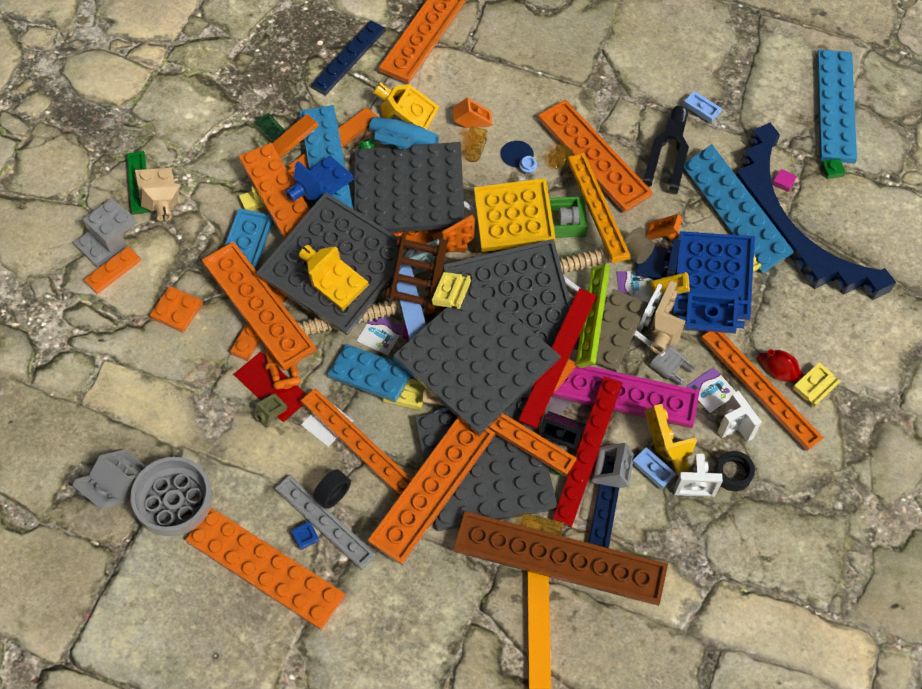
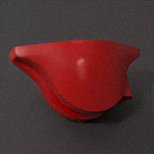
M769 349L767 353H760L756 358L767 373L777 380L797 383L804 377L799 368L798 361L785 351Z

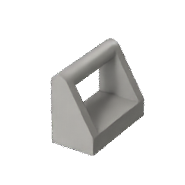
M626 443L600 447L592 478L593 483L619 488L629 487L634 453ZM605 455L616 457L613 473L602 474Z

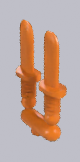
M265 347L268 361L265 367L266 370H270L272 380L275 382L274 388L277 390L283 388L290 389L292 386L299 385L301 379L298 377L297 365L295 364L290 367L292 378L280 380L277 369L280 365Z

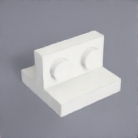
M739 390L731 395L717 433L723 438L738 430L746 442L754 439L762 422Z
M696 454L690 467L692 472H680L674 487V495L715 497L723 481L722 474L708 473V462L705 461L704 454Z

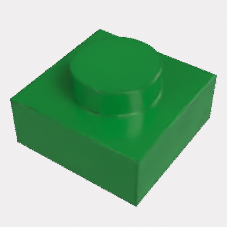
M840 158L822 162L821 166L827 179L844 177L846 172Z

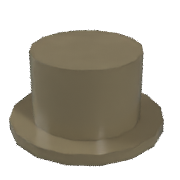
M642 227L634 229L624 240L630 253V258L638 264L648 259L655 246L651 240L645 237L646 230Z

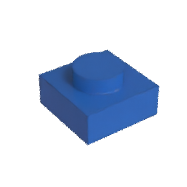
M310 521L291 530L300 550L319 542V538Z

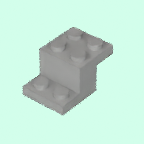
M111 198L83 218L88 232L73 243L98 268L127 247L122 234L137 224L136 220L115 199Z
M125 449L99 455L90 475L75 479L72 486L81 495L92 501L97 508L103 510L128 502L135 479L147 466Z

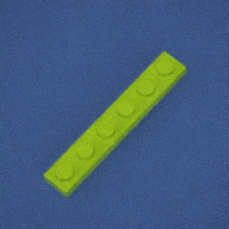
M606 263L591 268L587 291L597 295V298L580 334L576 366L579 368L596 364L610 266Z

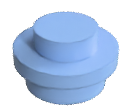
M526 156L521 159L519 166L523 172L533 173L537 168V162L532 156Z

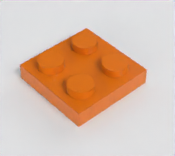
M169 286L151 312L150 317L159 323L184 333L203 305V302L199 298Z

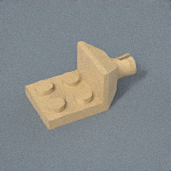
M172 169L135 170L141 206L148 210L156 211L159 221H163L162 215H164L165 221L172 218L170 210L178 204L180 188L179 184L174 183Z
M671 280L655 312L650 329V335L654 339L650 349L658 354H663L667 345L678 344L686 322L669 314L673 309L674 301L678 294V291L675 290L677 283Z

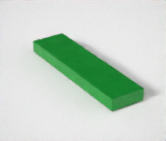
M145 152L128 153L127 165L132 215L151 212V210L141 206L135 178V170L147 169Z

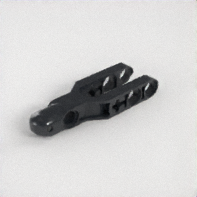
M682 105L672 108L666 131L654 139L643 181L648 187L652 186L661 148L666 145L667 139H675L678 141L676 146L678 156L669 191L675 194L679 190L689 149L683 137L688 111Z

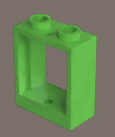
M583 196L549 198L551 212H558L559 207L570 209L572 206H578L579 225L554 226L555 238L586 237L588 222Z

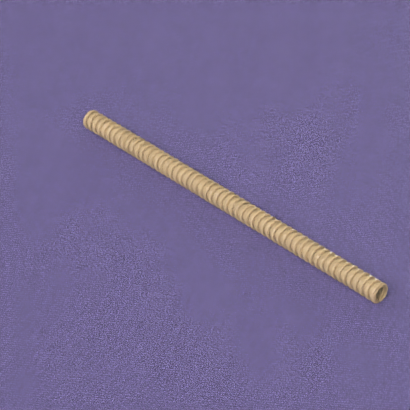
M605 247L604 249L599 248L598 251L594 249L593 252H583L582 255L578 253L576 256H566L565 259L560 258L559 260L563 274H566L567 271L571 273L572 270H583L584 267L587 269L589 266H598L600 263H611ZM418 292V295L420 297L428 296V292ZM386 300L383 301L384 303L378 302L376 305L373 303L359 320L358 324H361L362 321L366 323L367 320H378L379 317L382 319L384 316L390 317L391 314L393 316L396 313L401 314L403 311L400 300H393L391 307L387 306L388 302ZM317 317L314 320L308 319V321L303 320L302 323L297 322L308 337L309 334L313 336L315 333L321 334V331L325 333L326 330L332 331L335 328L323 319H317Z

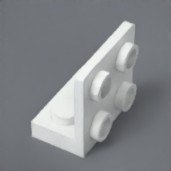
M658 284L652 297L636 290L633 296L648 303L637 328L640 332L644 326L648 327L652 315L660 303L659 301L663 295V292H660L661 284Z

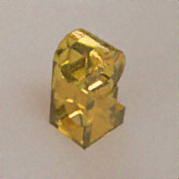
M474 126L470 127V142L465 146V158L467 161L477 162L480 159L487 142L488 130Z

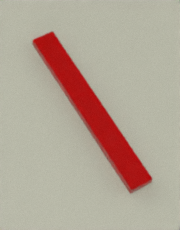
M579 288L552 346V349L561 356L560 360L535 383L519 418V423L537 430L597 295Z

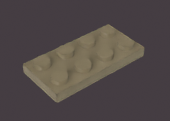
M612 289L604 306L596 364L615 372L618 371L641 322L644 311L648 306L647 302Z

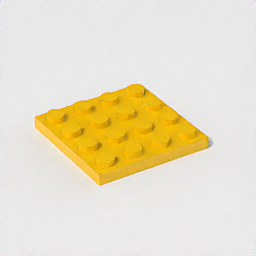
M546 178L474 187L482 252L512 249L554 239L556 243Z

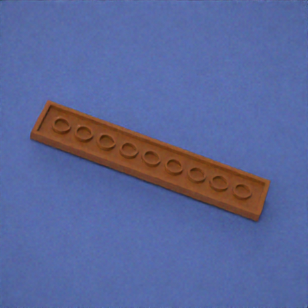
M464 511L454 546V552L657 606L660 605L668 567L667 563Z

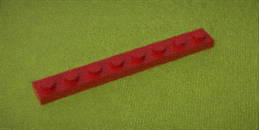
M604 376L575 456L577 460L569 472L552 521L572 528L623 382Z

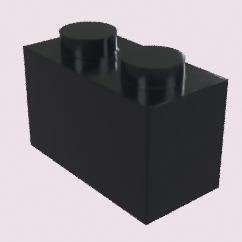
M548 411L543 419L538 435L576 449L586 424Z

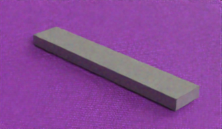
M290 474L275 487V490L306 520L310 521L321 534L361 571L376 557V554L328 509L321 506L313 498V495Z

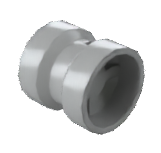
M572 206L570 209L559 207L560 226L567 225V223L579 225L578 206Z

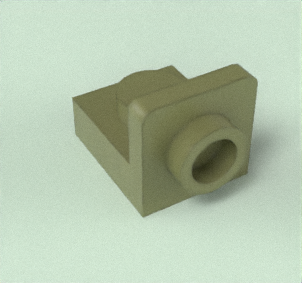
M274 393L256 404L254 417L267 428L270 426L271 419L286 411L287 405Z

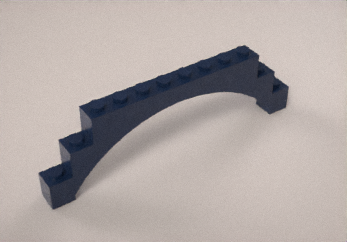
M771 122L754 129L749 140L752 147L744 151L741 160L744 168L738 170L736 176L793 249L794 253L790 255V258L793 260L796 268L805 276L807 283L816 289L833 281L835 287L843 295L862 286L864 292L872 300L891 292L896 281L886 268L879 270L864 267L839 258L812 242L792 223L776 197L770 174L772 147L777 145L780 134Z

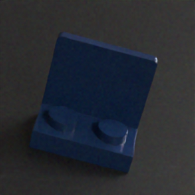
M674 239L672 246L668 245V248L654 246V250L648 259L637 265L636 275L656 280L675 275L681 240Z

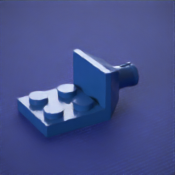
M330 155L310 170L297 161L294 171L295 184L286 189L285 194L293 203L301 196L318 201L325 192L333 195L354 180L353 174Z

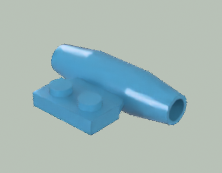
M373 117L370 122L369 129L375 133L374 139L379 140L382 144H394L399 149H407L411 145L437 144L439 142L438 134L418 125L380 117Z

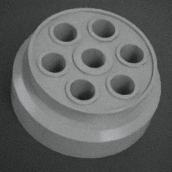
M166 457L149 464L139 473L131 490V505L136 517L147 530L161 536H180L191 532L206 518L213 501L212 487L204 470L195 462L182 457ZM182 482H188L185 486L179 487ZM167 486L165 490L159 491L160 487ZM194 496H200L198 500L191 501ZM179 500L176 505H171L172 501ZM153 504H159L157 508L150 509ZM186 514H192L189 519H183ZM171 518L168 523H162L164 519Z

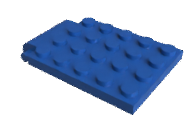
M680 231L681 243L677 274L687 272L689 275L690 291L677 294L674 301L673 314L687 315L679 316L680 319L686 321V330L736 334L737 328L744 329L745 321H737V319L750 320L755 236Z

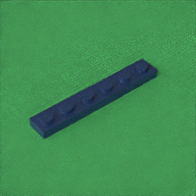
M371 20L311 84L312 89L326 96L385 32V27Z

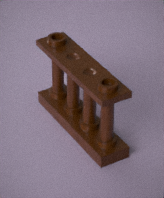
M403 230L402 235L398 236L395 247H398L391 288L387 287L386 290L387 306L391 307L393 300L399 299L422 305L425 308L424 315L432 316L436 307L432 303V298L441 280L448 240L440 239L438 245L431 246L406 240L407 230ZM404 247L432 253V256H435V260L428 263L403 257ZM403 264L428 270L429 273H432L431 279L424 280L399 274L400 265ZM397 281L425 287L426 290H429L428 296L420 297L395 291Z

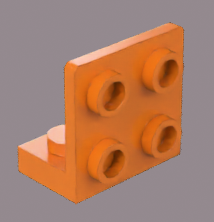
M470 215L453 226L442 229L432 235L431 240H448L446 254L455 251L459 246L469 243L474 238V216Z

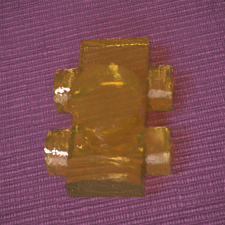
M558 144L555 148L557 153L551 152L548 155L550 159L548 163L555 169L558 167L562 168L567 157L572 156L573 150L566 144L563 147Z

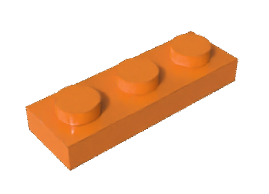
M127 246L86 277L84 281L98 294L138 264L141 259Z

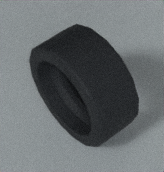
M730 451L720 457L715 466V473L722 474L723 481L720 485L728 491L737 492L749 486L755 475V466L748 455L739 451ZM732 461L741 464L746 470V477L741 481L729 479L723 472L725 463Z
M335 469L319 482L314 490L313 498L325 509H329L345 496L350 488L351 480L342 471Z

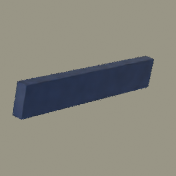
M604 459L602 474L613 473L615 459ZM599 484L588 543L609 548L619 487Z

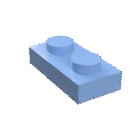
M695 91L683 103V106L710 123L722 111L721 107Z
M647 447L633 459V464L661 490L676 476V473Z

